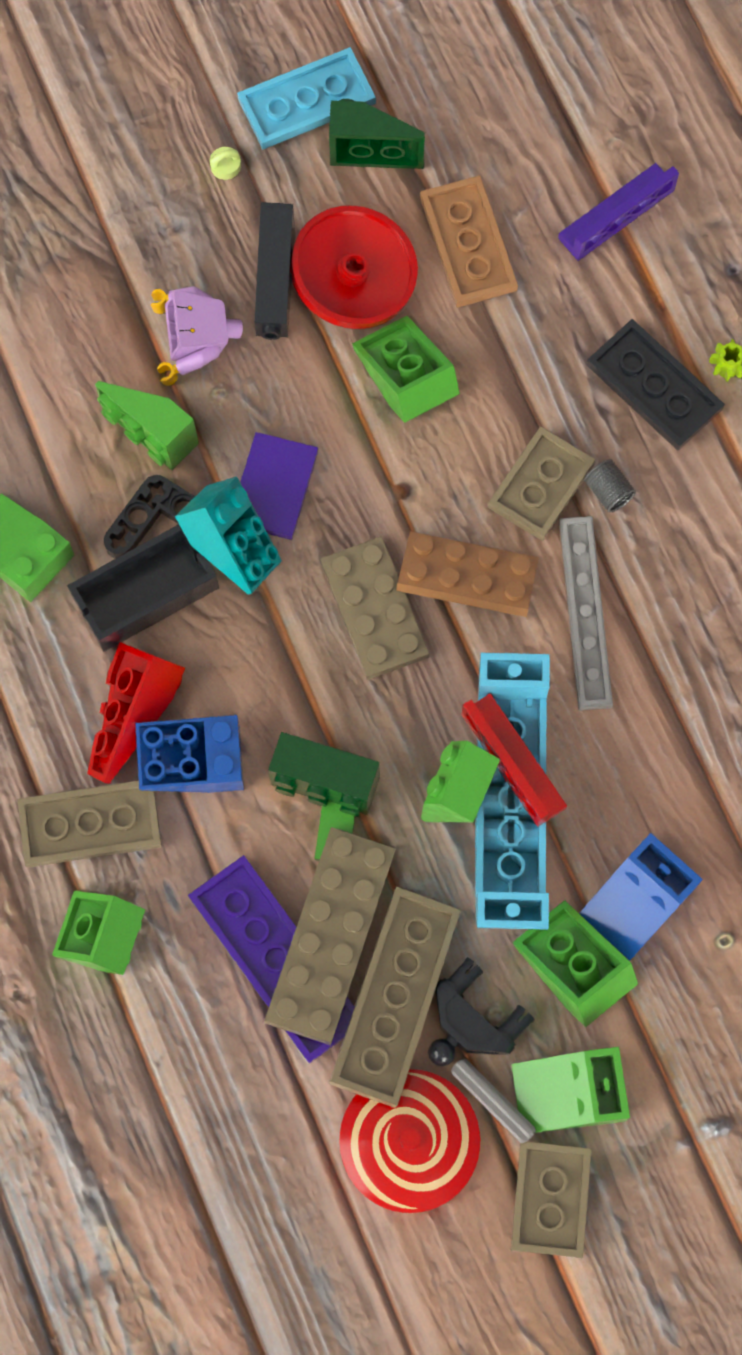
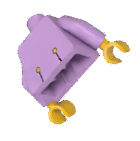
M195 286L170 290L169 294H166L161 289H155L151 294L154 301H160L151 304L153 311L157 314L166 312L171 361H176V364L173 366L168 362H162L157 368L159 373L171 371L168 377L160 380L166 386L173 385L177 381L179 373L181 375L188 374L218 358L219 354L228 344V338L240 339L242 336V321L240 319H226L224 303L219 299H214Z

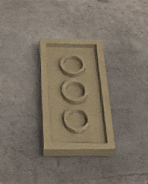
M382 536L320 558L322 568L367 680L429 658L428 649L405 592L396 591L398 575Z
M139 781L17 799L24 863L27 868L162 847L155 791H140Z

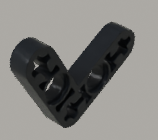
M161 475L148 477L106 532L104 545L107 553L113 558H118L136 548L161 513L179 524L175 518L177 515L175 512L176 505L182 501L190 502L195 496ZM162 486L164 495H155L151 501L154 509H151L147 504L152 498L151 488L158 489ZM135 510H143L147 513V519L142 524H133L129 521L130 514ZM125 524L130 530L124 538L126 546L122 547L119 545L114 549L112 540L114 538L120 540L126 532L122 525Z

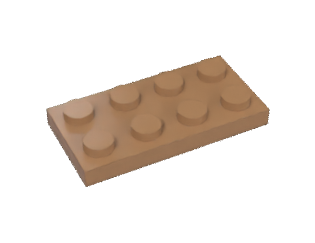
M481 176L420 191V199L456 307L516 292L518 284Z
M410 531L396 591L527 617L539 557Z

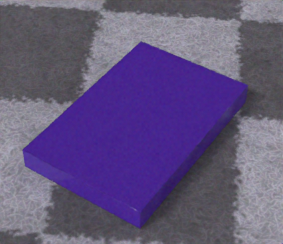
M256 432L240 483L246 490L258 517L262 520L266 532L270 535L292 540L318 455V447Z

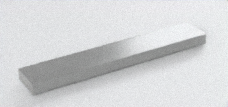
M592 516L560 518L559 529L578 710L612 708L613 701Z

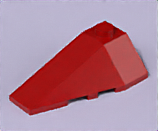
M122 642L119 643L107 673L105 684L110 685L108 701L101 703L99 713L104 715L102 730L98 731L94 737L87 771L88 775L110 784L137 748L135 723L156 722L173 700L176 691L182 683L184 667Z

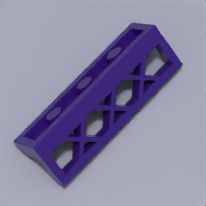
M657 163L653 164L559 233L558 239L579 261L675 191L679 176L678 170L672 166L664 172Z

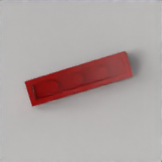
M491 693L476 703L472 699L464 703L461 715L484 749L500 759L497 768L537 827L565 810L567 804Z

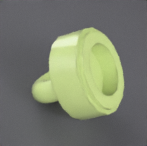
M220 147L211 154L210 167L214 176L219 179L228 180L238 175L241 170V159L237 150L231 147Z

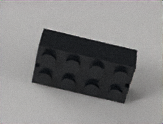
M178 524L70 583L67 587L101 649L105 652L120 642L129 639L219 589L217 576L208 560L190 545Z

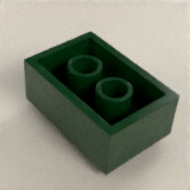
M281 732L268 772L271 785L275 786V791L290 797H294L295 793L307 796V800L310 803L324 807L327 806L328 801L341 805V812L359 817L360 813L365 815L369 813L380 779V762Z

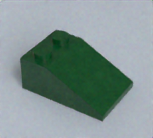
M352 99L331 100L329 124L330 166L424 169L425 132L364 102Z

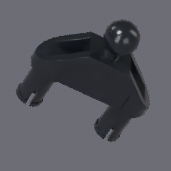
M468 957L448 979H440L436 985L440 1029L447 1035L445 1039L440 1038L433 1041L428 1049L429 1059L437 1066L449 1065L455 1058V1048L457 1046L465 1053L508 1055L515 1049L514 1046L516 1044L514 1041L535 1021L528 1012L520 1022H517L526 1011L522 1006L517 1005L516 1009L499 1027H493L463 999V993L484 973L476 965L469 974H466L474 965V961Z

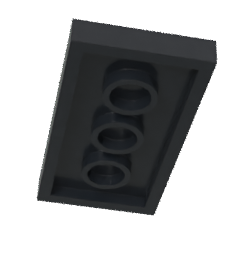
M633 319L601 346L586 362V365L678 451L719 414L725 406L717 396Z

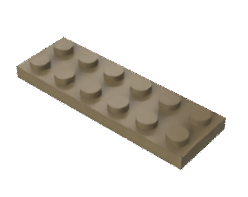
M333 827L330 828L264 1023L331 1045L396 848Z
M396 886L329 1084L385 1105L397 1107L461 910Z

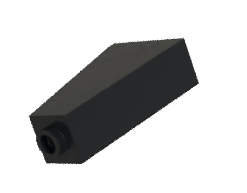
M261 202L254 323L256 336H262L268 340H277L280 337L288 338L292 288L290 272L291 254L296 235L293 204Z

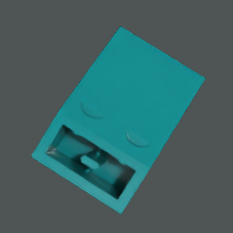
M237 476L207 485L175 516L190 545L247 594H252L282 561L277 548L273 545L263 526L262 520L258 517L246 490L242 487Z

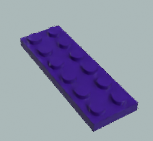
M243 855L191 892L188 897L269 1008L296 926ZM347 997L331 1045L286 1030L285 1032L310 1064L344 1039L355 1006Z

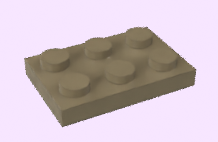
M540 426L488 502L487 508L543 541L584 481L587 473L594 466L596 459Z
M535 1142L520 1143L511 1251L583 1258L591 1148Z

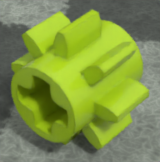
M731 339L730 343L724 346L721 343H717L716 353L711 354L709 358V363L716 364L713 375L719 374L725 378L726 382L734 376L741 379L742 347L736 344L734 339Z

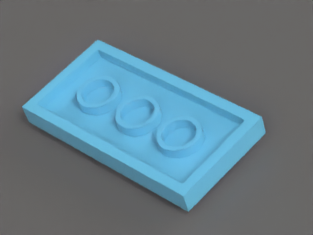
M351 47L237 93L238 101L262 150L330 123L331 100L352 99L368 105L376 104V96Z

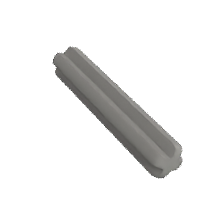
M467 1059L459 1060L451 1070L452 1075L520 1143L530 1140L536 1132L535 1127Z

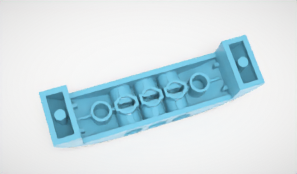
M481 653L478 701L491 693L546 774L547 695L550 688V654ZM477 739V746L485 750L480 741ZM497 768L475 818V906L477 928L548 930L549 893H546V822L537 827Z

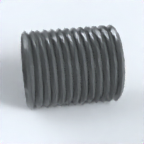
M607 459L596 465L584 478V482L597 496L598 501H600L608 513L615 512L626 505L636 494L634 487L630 485L629 480H626L627 478L612 459Z

